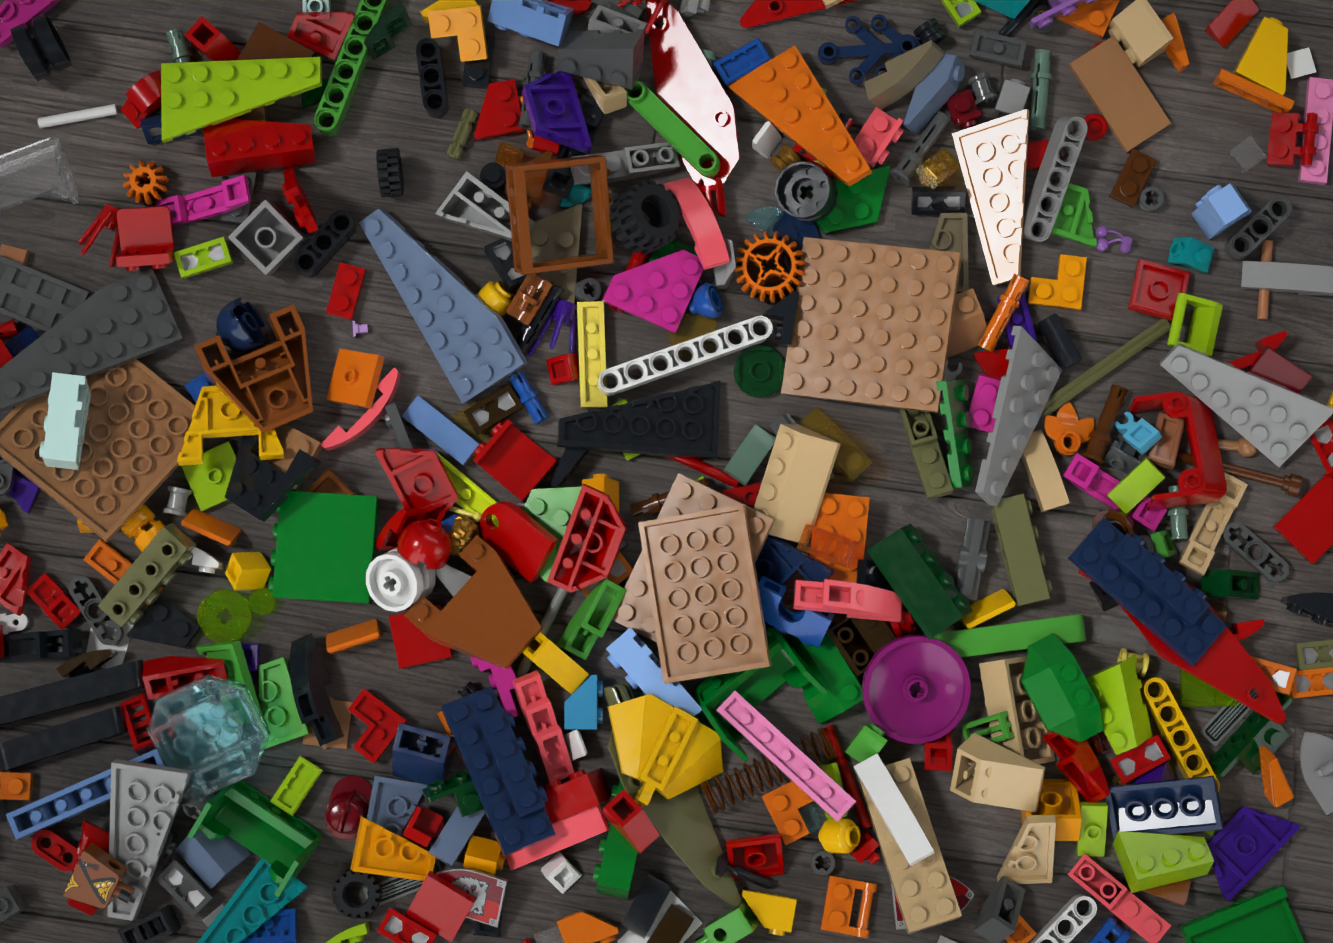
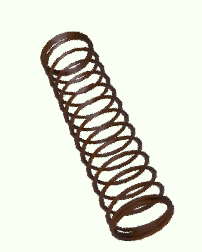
M822 727L818 728V732L824 747L816 734L810 732L815 752L806 738L801 736V744L805 755L808 757L804 742L819 765L822 762L814 738L829 761L837 757ZM791 741L798 749H800L795 741ZM762 755L768 774L767 777L759 762L753 759V765L759 780L758 783L749 766L743 763L749 788L739 770L734 767L733 770L740 792L729 774L724 772L730 796L719 778L715 776L714 780L721 802L708 781L700 785L713 813L716 815L719 811L709 789L720 807L725 810L726 806L719 785L730 803L735 806L729 781L740 799L745 801L738 775L750 795L754 797V790L747 770L760 791L764 792L757 766L771 788L774 787L766 760L780 783L783 784L780 769L776 767V771L770 760L765 755Z

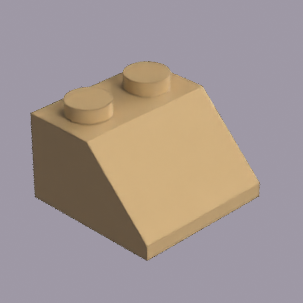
M1135 0L1114 17L1108 25L1110 37L1114 35L1125 50L1124 52L1131 63L1137 69L1163 53L1173 39L1147 0Z

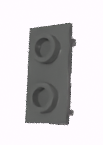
M1114 440L1103 460L1113 468L1129 474L1148 456L1140 453L1136 459L1133 457L1136 449L1122 440Z

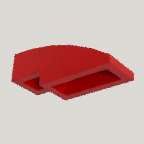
M1047 731L1042 739L1060 758L1055 765L1087 802H1098L1109 796L1110 790L1106 778L1087 740L1077 742Z

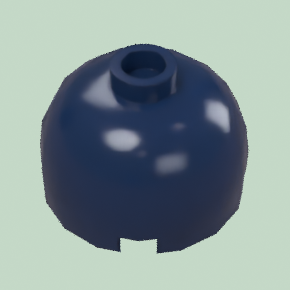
M237 298L220 310L216 319V335L220 336L223 344L236 352H249L265 344L268 337L267 334L263 335L260 327H265V324L257 310L249 302L243 304L240 302L242 298Z

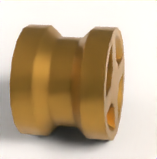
M786 144L780 148V152L777 155H772L769 158V161L779 173L790 164L802 161Z

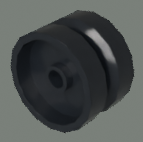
M46 13L32 19L34 33L24 23L10 29L22 60L37 81L51 75L48 60L58 71L72 65L66 47Z

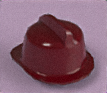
M347 776L338 781L331 792L326 808V827L334 837L340 840L357 838L361 816L367 818L372 787L367 780L359 776Z

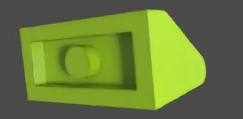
M1178 293L1167 345L1173 348L1177 343H1180L1208 356H1212L1223 305L1189 294ZM1189 304L1194 306L1187 342L1184 343L1180 342L1179 338L1186 305Z

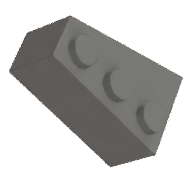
M637 29L635 33H623L622 30H614L613 33H600L599 30L569 31L558 49V70L632 90L643 71L644 29Z

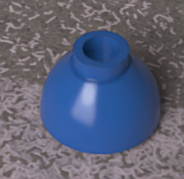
M709 282L702 284L695 291L693 299H690L688 303L692 314H699L705 318H719L723 312L720 294L717 288Z

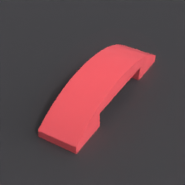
M689 177L664 183L665 190H670L673 193L672 197L674 199L677 198L679 202L677 206L681 209L682 216L695 241L694 249L704 270L729 263L728 251L718 223L698 186Z
M394 367L377 385V388L383 395L347 432L338 426L320 445L327 451L334 450L355 441L369 431L386 412L385 406L390 405L393 401L400 383V372Z

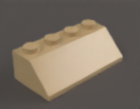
M780 424L754 505L755 510L776 519L769 535L802 544L809 543L841 443L799 424Z
M1027 656L979 663L987 714L991 716L1007 711L1006 721L1011 722L1012 726L1009 727L1010 733L1014 732L1015 736L996 744L1037 764L1055 761L1054 751L1042 739L1048 730H1046L1021 683ZM998 720L989 722V728L999 725ZM1001 730L990 733L991 738L1003 735Z

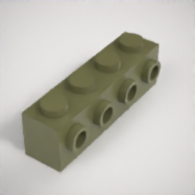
M1024 494L1001 499L998 506L990 505L1012 597L1016 603L1015 607L1050 599L1049 593H1052V586L1049 577L1045 578L1042 567L1046 566L1043 552H1038L1036 541L1039 540V534L1036 525L1031 524L1029 515H1032L1033 511L1030 500L1025 499Z
M173 523L164 526L100 602L98 607L121 628L130 623L132 625L136 624L144 615L142 609L147 604L149 606L153 604L160 596L158 590L163 584L167 586L176 577L177 574L174 571L178 566H184L192 558L193 553L191 551L197 544Z

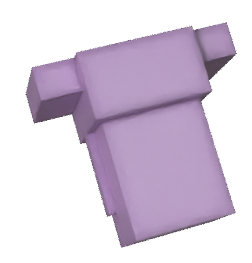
M352 321L353 338H356V334L368 333L367 324L358 325L355 324V321Z

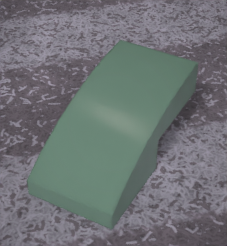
M755 424L723 471L746 486L773 447L776 438Z

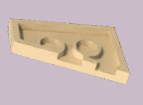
M1055 815L1026 817L997 875V882L1001 877L1005 876L1016 884L1052 883L1056 831Z

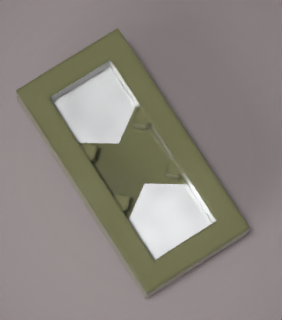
M1333 639L1294 644L1297 670L1333 667Z

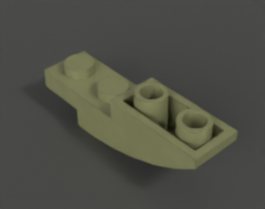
M899 408L918 477L921 479L927 501L952 494L953 487L938 444V437L930 412Z

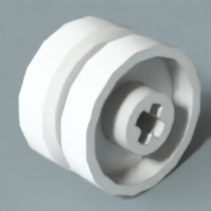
M394 548L376 557L369 564L366 572V586L369 595L377 605L385 610L397 612L414 605L422 595L426 598L432 593L436 580L435 569L426 568L427 563L421 561L417 565L409 562Z

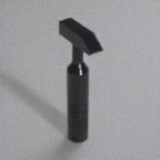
M727 851L717 857L715 875L722 877L725 875V870H728L735 877L765 889L772 887V879L740 866L733 867L726 864Z

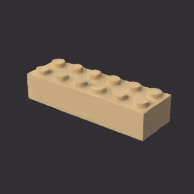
M908 758L885 765L934 850V854L912 866L909 865L890 834L883 818L858 776L857 779L907 933L911 934L958 919L962 914L911 760Z

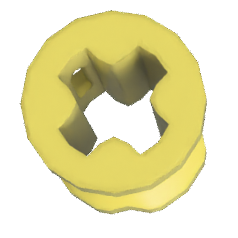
M1121 648L1117 662L1136 653L1127 652L1126 648ZM1136 654V673L1140 677H1144L1149 664V654Z

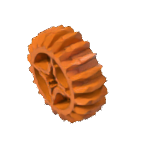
M764 231V239L760 240L759 235L754 234V244L746 239L744 243L748 249L738 248V252L743 258L735 257V263L742 266L736 267L734 273L743 274L736 278L738 284L746 282L742 287L743 292L752 289L750 298L754 299L757 293H760V302H764L766 295H770L771 303H775V294H779L780 299L783 300L785 298L784 290H787L789 294L794 292V289L790 286L791 284L798 287L801 285V282L795 277L804 276L805 272L797 268L805 266V261L796 260L803 253L801 250L793 252L797 247L795 241L786 245L789 236L785 235L779 241V232L775 231L773 239H769L768 231ZM775 247V250L768 256L754 254L759 249ZM783 251L788 255L792 263L790 274L778 264ZM749 260L760 269L756 282L750 278L747 271ZM774 260V268L777 271L770 269L764 274L765 266H762V263L769 265ZM771 278L785 280L778 286L763 287Z

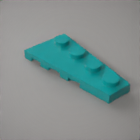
M261 858L197 943L243 942L304 892L308 886L296 878L279 897L275 896L274 893L279 884L275 883L269 873L271 864Z

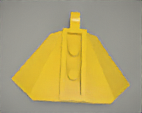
M652 694L608 707L621 773L643 783L634 797L635 802L639 806H648L655 790L669 800L723 772L721 739L717 732L698 722L697 718L678 707H672Z

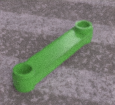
M639 81L636 82L632 90L625 88L628 104L699 174L708 178L717 175L720 170V161L717 155L651 90ZM634 91H642L638 98H631V94ZM705 161H714L712 167L702 168V164Z

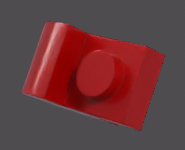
M161 69L141 78L125 94L128 99L120 110L137 129L141 128L140 119L151 117L156 109L161 108Z

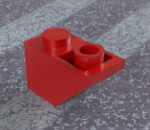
M203 16L184 35L189 43L210 61L237 60L241 54Z
M624 789L603 807V815L639 854L660 836L643 809Z

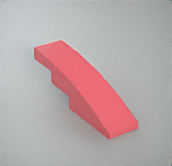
M536 670L512 680L524 719L548 782L551 783L558 779L561 781L568 778L570 774L574 773L562 730L557 724L551 702L546 696L539 672Z
M600 804L553 823L552 826L556 833L554 837L506 856L505 858L510 870L610 830Z

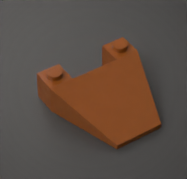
M294 304L269 314L268 321L278 342L235 360H230L219 335L194 345L195 354L205 376L263 434L313 413L305 327Z
M476 535L459 554L465 563L476 573L441 611L422 595L404 616L431 641L507 670L543 628L505 561L491 546Z

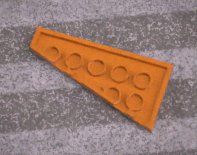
M795 45L727 86L732 93L739 96L748 106L764 116L767 121L772 123L773 126L794 143L805 149L809 155L821 162L846 185L851 186L872 173Z

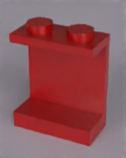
M507 419L505 423L500 421L491 431L493 437L487 444L483 441L473 452L476 455L473 461L524 503L529 497L531 490L535 489L557 464V460L550 454H547Z

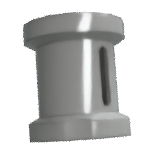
M168 486L170 494L167 507L163 508V513L186 517V503L192 491Z

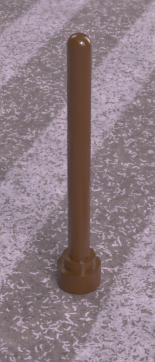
M1178 451L1176 462L1193 466L1191 454ZM1222 462L1224 472L1229 475L1281 487L1285 494L1297 497L1302 483V476L1291 473L1282 477Z

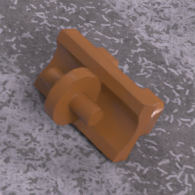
M535 273L527 274L506 313L529 326L553 284Z

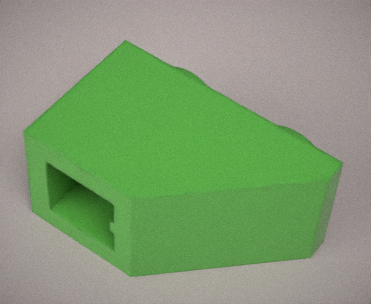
M870 723L868 726L861 725L845 748L844 753L859 763L878 754L888 741L883 738L885 732Z

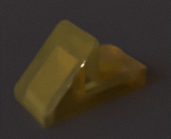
M943 148L920 164L915 170L917 172L915 176L924 187L935 189L938 186H942L961 169V165Z

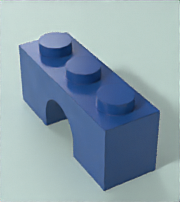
M762 576L758 586L764 622L774 626L777 631L783 634H791L799 638L805 645H814L819 648L835 613L807 610L792 612L788 610L783 603V595L787 587Z

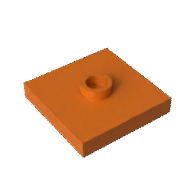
M339 348L326 400L371 409L385 357Z

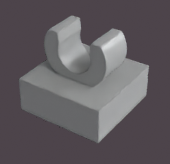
M681 0L679 13L681 17L687 19L696 13L703 14L704 11L709 10L710 0Z

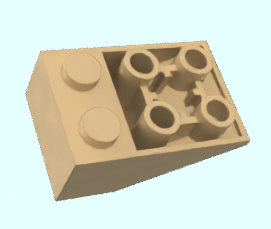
M973 733L957 749L950 791L974 803L1035 812L1038 806L1045 767Z

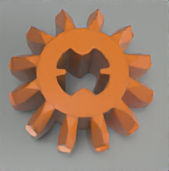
M140 160L139 168L130 164V169L133 172H127L123 175L129 180L123 183V187L129 190L127 196L130 199L135 198L137 204H141L145 199L148 205H152V197L160 201L162 198L158 193L160 191L167 192L168 190L162 185L169 181L168 177L163 175L165 170L161 166L156 168L154 161H150L146 165L144 160ZM148 179L150 180V184H149V185H148V184H144L143 186L141 185L142 180H143V181H147Z

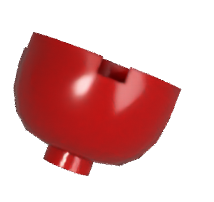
M429 518L427 520H416L405 526L397 541L398 546L396 549L403 558L415 565L421 561L427 563L426 568L441 569L445 567L449 558L452 542L442 524L435 519Z

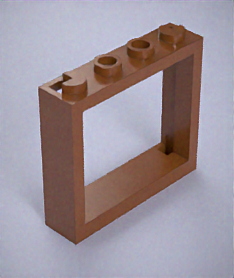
M589 155L505 165L514 272L525 275L614 263L613 249H616L611 235L613 222L609 219V203H611L612 195L607 184V176H609L610 169H607L605 156ZM589 165L596 253L532 261L525 172Z

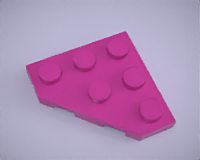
M681 250L614 275L602 301L675 334L704 268L698 256Z

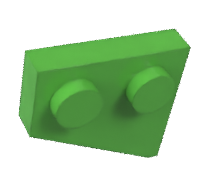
M1072 183L1068 184L1051 234L1094 248L1097 245V239L1093 235V216L1089 209L1090 198L1088 189Z

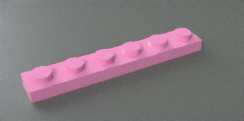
M736 691L717 709V712L837 823L856 803L848 793Z

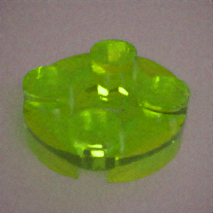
M221 589L210 594L201 602L197 612V621L202 631L210 640L215 642L236 641L242 639L250 629L252 610L249 601L240 593ZM225 609H229L232 619L227 620L226 624H222V619L218 618V614L223 613Z

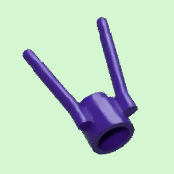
M564 300L557 301L539 332L541 334L539 339L536 338L533 342L528 356L533 355L552 320L556 323L551 338L550 349H554L561 327L568 326L570 322L569 353H575L577 314L575 313L577 306Z

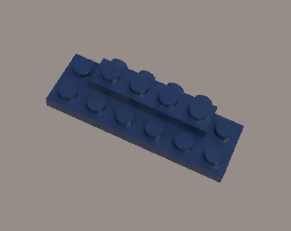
M1103 517L1068 559L1189 666H1194L1227 625L1208 609L1210 605L1206 602L1207 596L1197 588L1192 590L1185 584L1186 578L1182 573L1177 570L1170 571L1164 565L1166 561L1160 554L1156 552L1151 554L1144 548L1145 542L1141 537L1136 534H1122Z
M492 686L442 705L443 715L504 857L554 837L556 833L545 810L546 806L544 803L548 801L546 792L542 786L537 787L534 781V777H537L536 769L531 761L526 762L523 755L526 752L523 739L521 737L516 738L512 728L516 727L513 716L510 712L505 714Z

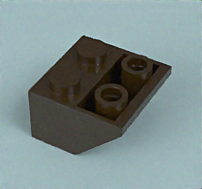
M846 618L827 631V634L856 676L865 672L871 658L880 648L890 641L897 639L886 622L880 620Z

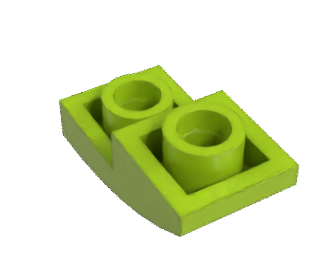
M369 922L350 927L326 943H345V939H348L349 943L365 940L364 935L371 932Z

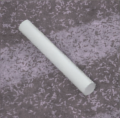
M116 104L41 117L38 118L39 128H46L118 114Z

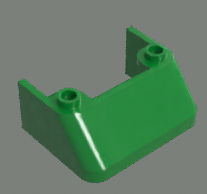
M775 628L766 629L771 667L710 676L695 691L696 702L721 740L744 762L749 759L739 744V741L744 736L717 712V709L734 691L740 694L754 708L786 681L793 688H801L811 682L823 695L828 692L809 665Z
M232 780L206 803L187 837L192 840L201 831L211 840L224 839L226 836L231 837L271 864L269 873L272 880L279 884L274 895L279 897L293 883L322 840V835L317 829L296 815L292 816L270 802V798L246 782Z

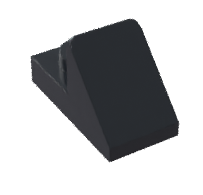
M798 292L791 293L763 313V316L768 319L783 321V324L777 325L775 339L780 340L779 347L782 348L791 346Z

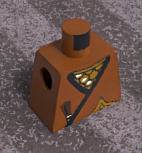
M91 843L83 851L63 896L106 909L114 897L128 904L135 892V888L122 882L127 872V867L96 844Z

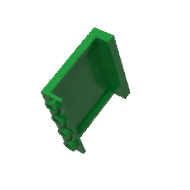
M289 491L286 494L288 498L275 511L279 512L278 523H274L273 539H277L276 550L271 552V566H275L274 576H270L269 592H273L272 597L276 599L285 598L372 605V597L369 595L366 586V572L369 564L376 558L375 542L378 533L380 498L377 496Z
M1278 884L1178 926L1185 943H1304L1285 897H1288L1284 886Z

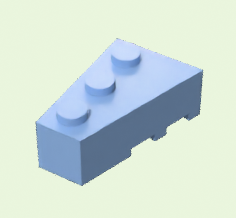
M1230 183L1222 188L1219 184L1208 191L1195 204L1197 209L1192 213V216L1208 240L1252 213V210L1234 185Z

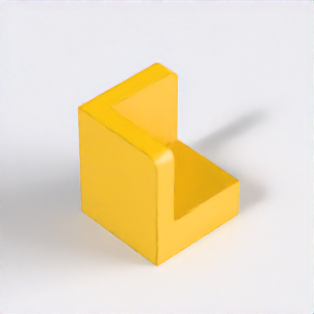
M261 552L232 553L225 575L234 590L263 589L271 567Z

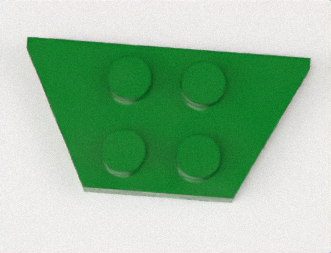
M890 166L872 169L870 175L851 186L846 185L842 180L837 181L834 179L838 190L837 204L831 214L823 220L816 221L821 231L826 235L876 224L890 173ZM807 189L805 191L808 198L811 199L814 196L811 190Z

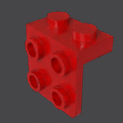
M169 207L123 208L117 211L121 252L116 256L117 267H125L127 271L139 270L145 265H152L153 269L168 267V264L175 259V245Z

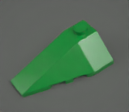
M827 631L819 648L814 645H805L799 638L790 634L793 648L809 665L828 691L823 695L811 682L802 687L805 702L819 724L846 711L863 700L861 685L827 634Z

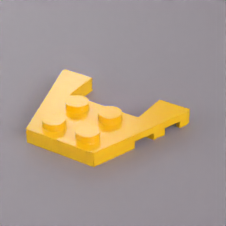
M204 386L201 388L192 414V421L189 430L186 431L184 444L181 452L178 454L177 462L179 466L203 464L204 438L259 435L260 460L285 459V455L275 429L263 434L216 386Z

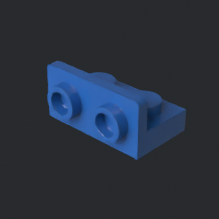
M296 909L280 910L241 943H299L297 938Z

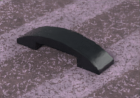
M582 95L579 102L591 143H593L604 113L599 108L596 100ZM562 145L556 159L588 155V153ZM571 167L550 169L542 190L567 199L574 186Z

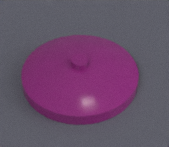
M907 635L885 644L871 658L862 681V699L866 712L872 722L884 731L887 736L897 741L911 744L931 742L949 733L964 716L971 694L969 673L961 657L946 643L936 638L929 640L926 635Z

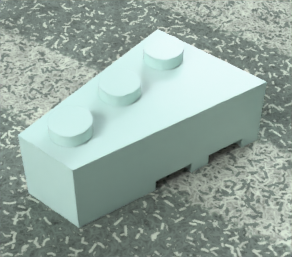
M52 372L51 389L48 397V415L45 416L44 420L45 441H41L39 456L43 457L46 467L79 470L91 399L86 376Z

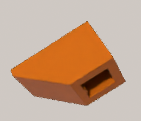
M585 910L570 914L556 921L564 943H594L597 941L609 943L616 940L615 935L620 932L617 925Z

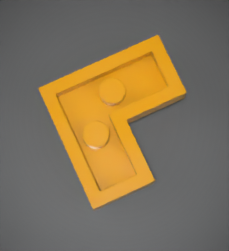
M481 5L428 12L431 38L457 35L461 62L488 59Z
M1060 254L1056 280L1031 277L1027 305L1080 311L1087 257Z

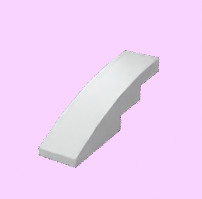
M878 754L853 766L870 799L883 818L884 824L909 865L912 866L934 854L928 839Z

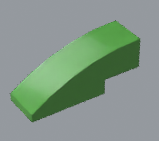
M606 578L601 580L576 611L556 646L586 661L597 638H602L627 590Z

